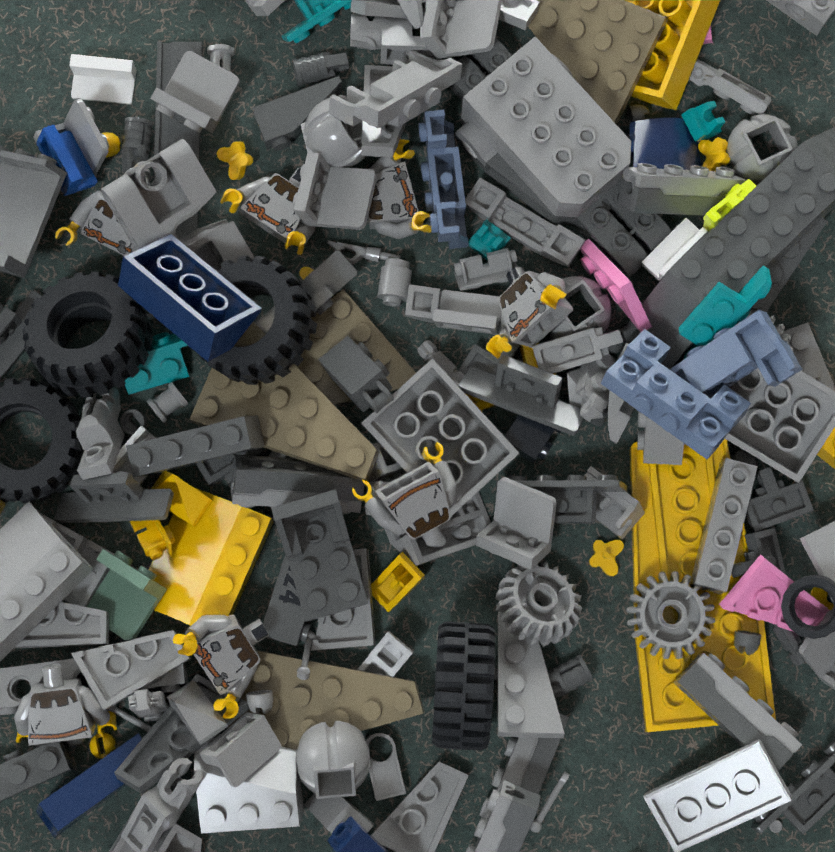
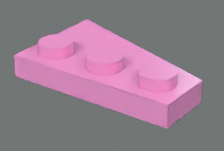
M590 239L586 240L580 249L584 256L580 259L584 269L589 275L594 274L599 285L603 289L606 288L613 300L621 307L640 333L644 329L648 330L652 326L631 281Z
M760 554L719 605L725 610L739 612L747 615L749 618L759 621L763 620L792 631L783 619L781 604L784 593L794 581ZM805 590L799 593L795 601L796 614L807 625L818 626L826 613L830 611Z

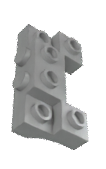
M413 50L409 52L408 64L399 60L394 61L392 73L371 84L370 95L353 86L347 87L346 100L336 95L330 96L329 114L351 126L364 121L377 129L386 123L399 127L440 103L441 91L461 80L462 63L452 58L445 60L432 59Z

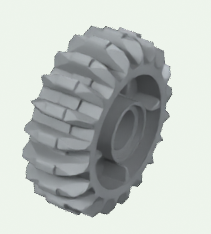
M547 561L541 563L540 566L537 564L532 569L517 565L516 568L510 569L505 578L500 581L499 590L495 597L499 601L496 605V611L503 613L500 622H508L510 624L508 633L514 630L519 633L518 640L528 637L530 645L536 644L539 641L543 647L550 642L556 644L562 638L568 637L573 631L572 629L578 624L580 619L578 616L582 610V607L578 605L581 601V595L573 593L576 590L577 584H569L567 582L569 574L560 575L558 573L559 566L549 569ZM535 600L539 601L542 606L537 604Z
M664 571L658 574L659 583H657L653 576L647 577L646 580L650 588L648 589L641 583L638 584L636 588L642 596L632 594L629 597L632 602L637 603V607L631 606L626 608L627 613L636 614V619L628 620L627 625L633 626L637 624L639 630L631 633L632 638L643 635L644 639L640 642L639 647L643 649L649 643L653 644L650 649V655L655 656L659 649L662 648L663 659H669L671 649H673L676 659L682 658V647L689 655L694 654L692 642L699 647H703L705 642L699 634L710 636L712 633L710 629L703 627L704 623L712 624L715 622V618L705 616V612L714 610V605L704 606L702 602L708 599L710 594L705 592L699 596L696 592L701 588L700 585L689 587L690 575H685L682 581L678 582L679 574L677 571L671 573L670 581H668ZM666 606H671L678 612V620L675 624H669L663 619L662 613Z

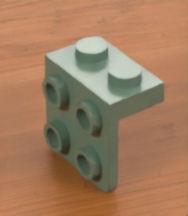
M102 549L96 560L110 570L87 607L107 611L109 613V630L126 641L134 640L167 589L154 581L157 575L142 565H140L138 570L132 567L131 564L134 560L118 550L113 555Z

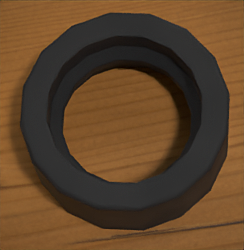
M815 574L804 576L788 587L783 595L781 609L783 619L792 631L801 637L810 639L826 637L835 631V582L833 580ZM806 588H822L833 599V615L823 625H807L796 614V598Z

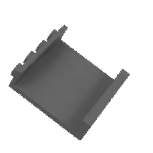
M0 146V272L25 278L67 172L57 167V161L49 156L39 154L38 158L26 151L16 149V152L13 153L3 146Z

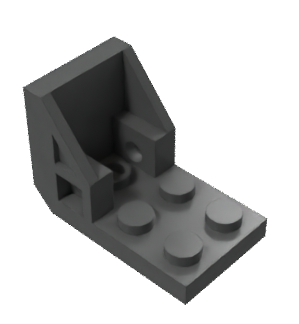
M336 489L272 507L271 510L289 562L305 622L368 604Z

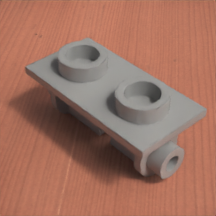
M508 248L486 253L488 260L486 264L482 263L481 255L459 259V263H454L453 266L460 291L466 289L474 290L483 285L496 282H507L506 274L512 268L517 267L515 250L509 251Z

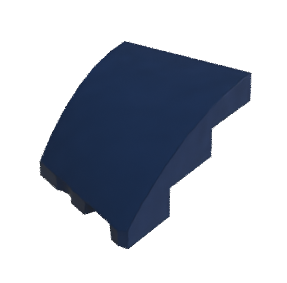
M655 118L630 123L629 135L633 167H638V163L652 164L659 169H664L665 164L683 167V170H690L692 165L702 166L697 141H694L683 118Z

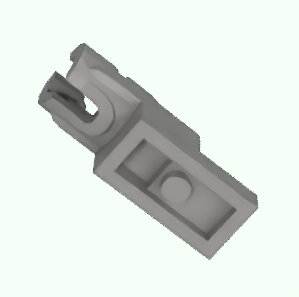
M351 14L350 47L368 50L381 49L380 64L393 65V62L396 60L408 64L409 52L413 50L426 57L442 60V58L437 59L422 42L420 36H412V24L408 19L375 16L373 21H369L366 15Z
M115 387L109 389L110 393L102 395L103 399H97V393H93V397H87L83 405L81 420L76 430L77 438L84 450L77 469L82 480L113 472L125 436L117 420L121 410V396Z
M179 758L173 761L169 769L161 776L157 786L141 796L121 834V837L135 852H152L162 833L173 827L179 820L203 778L201 770L195 772L190 780L181 778L182 775L187 773L192 764V761L187 758Z

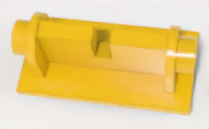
M160 520L129 521L134 532L145 527L147 529L137 534V538L146 556L156 560L163 555L165 550L169 557L173 556L171 544L175 543V539L168 525L163 527Z

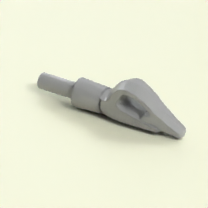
M330 240L327 242L335 251L339 250L342 253V251L348 250L354 253L355 256L349 259L346 257L351 264L357 263L362 258L379 262V260L400 259L401 255L381 252V248H366L340 242L335 243Z

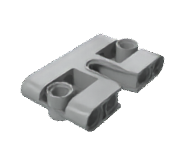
M180 139L147 161L138 162L131 171L101 189L104 199L135 250L172 234L216 271L222 268L221 263L229 259L237 263L239 256L248 255L254 260L252 252L234 221L228 222L227 219L198 228L181 239L177 237V226L195 215L216 193L196 155L184 139ZM152 167L155 171V179L151 184L147 185L144 182L143 174L147 168Z

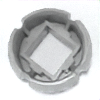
M339 95V96H338V97H340V98L346 100V96H345V95ZM327 98L318 103L310 111L306 121L300 124L307 153H320L330 167H352L366 157L361 156L362 122L351 126L330 115V98Z
M768 114L751 116L749 121L743 120L739 122L727 140L728 145L726 153L730 157L729 164L734 165V174L746 181L750 179L755 185L760 184L798 147L796 137L790 135L791 127L782 119ZM769 130L780 152L761 161L750 139Z
M582 276L562 278L565 282V299L580 291L595 313L577 326H574L570 319L565 317L550 331V338L553 340L589 328L595 329L598 327H602L604 334L609 327L612 317V306L608 295H603L601 293L602 287L589 278Z
M335 721L334 725L329 727L326 722H321L306 730L301 736L296 751L297 772L304 785L316 793V799L356 796V789L364 782L370 769L369 746L362 732L354 725Z

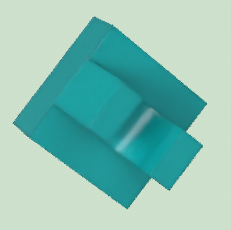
M715 101L690 108L681 115L695 142L712 138L722 132L721 127L724 125L725 120L723 117H714L712 110L717 107Z
M486 219L470 238L468 246L487 260L486 253L504 249L511 240V237Z

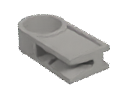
M384 733L371 735L366 740L368 745L376 736L384 737L392 744V752L387 760L380 762L370 757L369 773L376 801L406 794L396 745L393 739Z

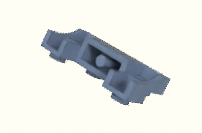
M444 110L425 111L424 120L422 123H418L420 142L426 141L427 148L426 162L421 163L422 180L428 181L429 192H425L424 196L426 211H432V214H430L431 233H437L438 242L448 241L449 249L468 247L464 219L466 203L459 148L455 147L454 125L445 120Z
M758 310L734 327L725 328L717 332L713 336V341L705 346H698L687 353L686 359L669 369L706 396L712 398L723 385L730 387L757 368H759L767 384L776 387L801 371L802 367L787 341L781 339L767 312Z
M644 329L627 346L624 354L606 371L601 384L661 426L665 431L675 436L705 459H708L730 431L745 416L751 403L726 385H723L712 398L706 396L661 364L666 359L671 347Z

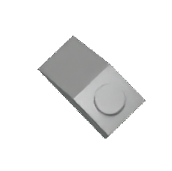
M314 793L304 804L331 833H333L337 825L345 822L350 816L367 832L374 826L345 797L316 799V793Z

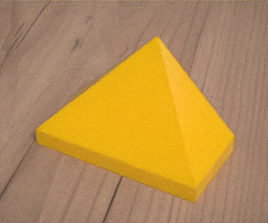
M168 471L162 472L151 488L171 489L174 492V497L169 511L194 527L213 501Z

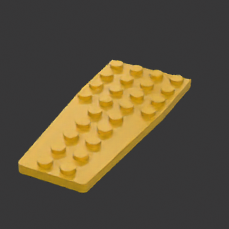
M726 439L722 441L708 459H705L684 444L682 465L643 463V450H637V442L630 447L631 496L640 502L645 512L632 528L634 594L642 596L636 588L640 583L648 589L650 588L646 580L649 576H653L657 583H659L658 574L663 571L666 573L668 581H670L673 571H677L679 574L678 582H681L685 575L692 577L719 464L725 458L731 459ZM744 524L734 564L744 562V553L748 552ZM731 573L727 592L723 594L702 589L696 592L699 596L705 592L710 594V597L702 602L704 606L714 605V610L705 612V616L715 618V622L712 624L704 623L703 627L710 629L712 633L710 636L699 634L705 642L703 647H699L692 642L694 654L689 655L682 647V658L676 659L673 649H671L669 659H663L662 648L659 649L655 656L650 655V649L653 644L649 643L647 647L641 649L639 644L644 639V636L640 635L635 638L645 732L719 726L673 683L701 653H705L707 656L710 653L715 655L725 665L723 671L731 679L736 676L749 687L750 690L747 694L755 701L758 699L763 700L772 708L774 713L771 716L776 720L764 621L749 618L747 615L739 612L725 610L719 605L742 576L733 578ZM666 606L662 613L663 619L669 624H675L678 620V612L675 608ZM637 624L634 625L635 631L639 630ZM735 630L761 634L758 650L751 655H747L746 652L743 654L739 653L734 646Z

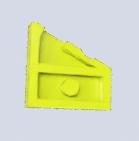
M748 179L742 185L737 183L733 186L725 198L703 217V227L708 232L715 228L732 209L744 200L756 185Z

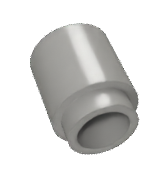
M390 258L386 259L385 265L381 267L377 297L383 300L384 305L400 307L402 302H407L408 287L411 284L412 270L409 269L410 263L408 261Z

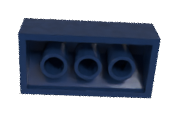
M172 234L123 256L118 286L207 362L231 350L261 312L260 306Z

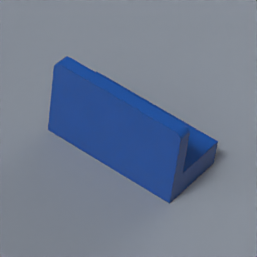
M55 125L44 127L36 144L41 154L57 161L56 166L67 172L61 187L63 195L67 196L94 187L97 184V179L72 132L58 133Z

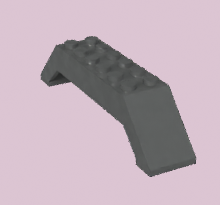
M835 127L800 144L739 205L732 209L715 228H712L667 271L643 302L642 307L652 326L647 331L671 347L666 359L661 363L662 365L671 369L684 359V354L694 343L679 334V327L718 282L739 293L762 266L770 270L835 207ZM629 320L622 329L621 334L624 336L625 341L630 344L640 334V331Z

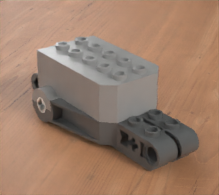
M495 37L494 46L490 51L468 54V57L462 56L458 60V62L462 63L461 80L449 86L463 102L460 121L463 126L455 132L459 145L485 173L552 224L573 225L586 240L590 239L629 279L643 267L642 261L672 232L658 214L633 213L617 204L623 172L630 165L631 140L581 87L567 66L559 58L551 54L536 37L532 38L513 55Z

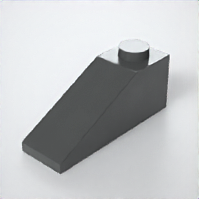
M340 77L329 79L253 107V115L266 149L273 148L275 151H279L289 147L291 141L296 140L302 133L300 124L306 121L310 111L323 100L330 98L332 95L338 96L342 92Z

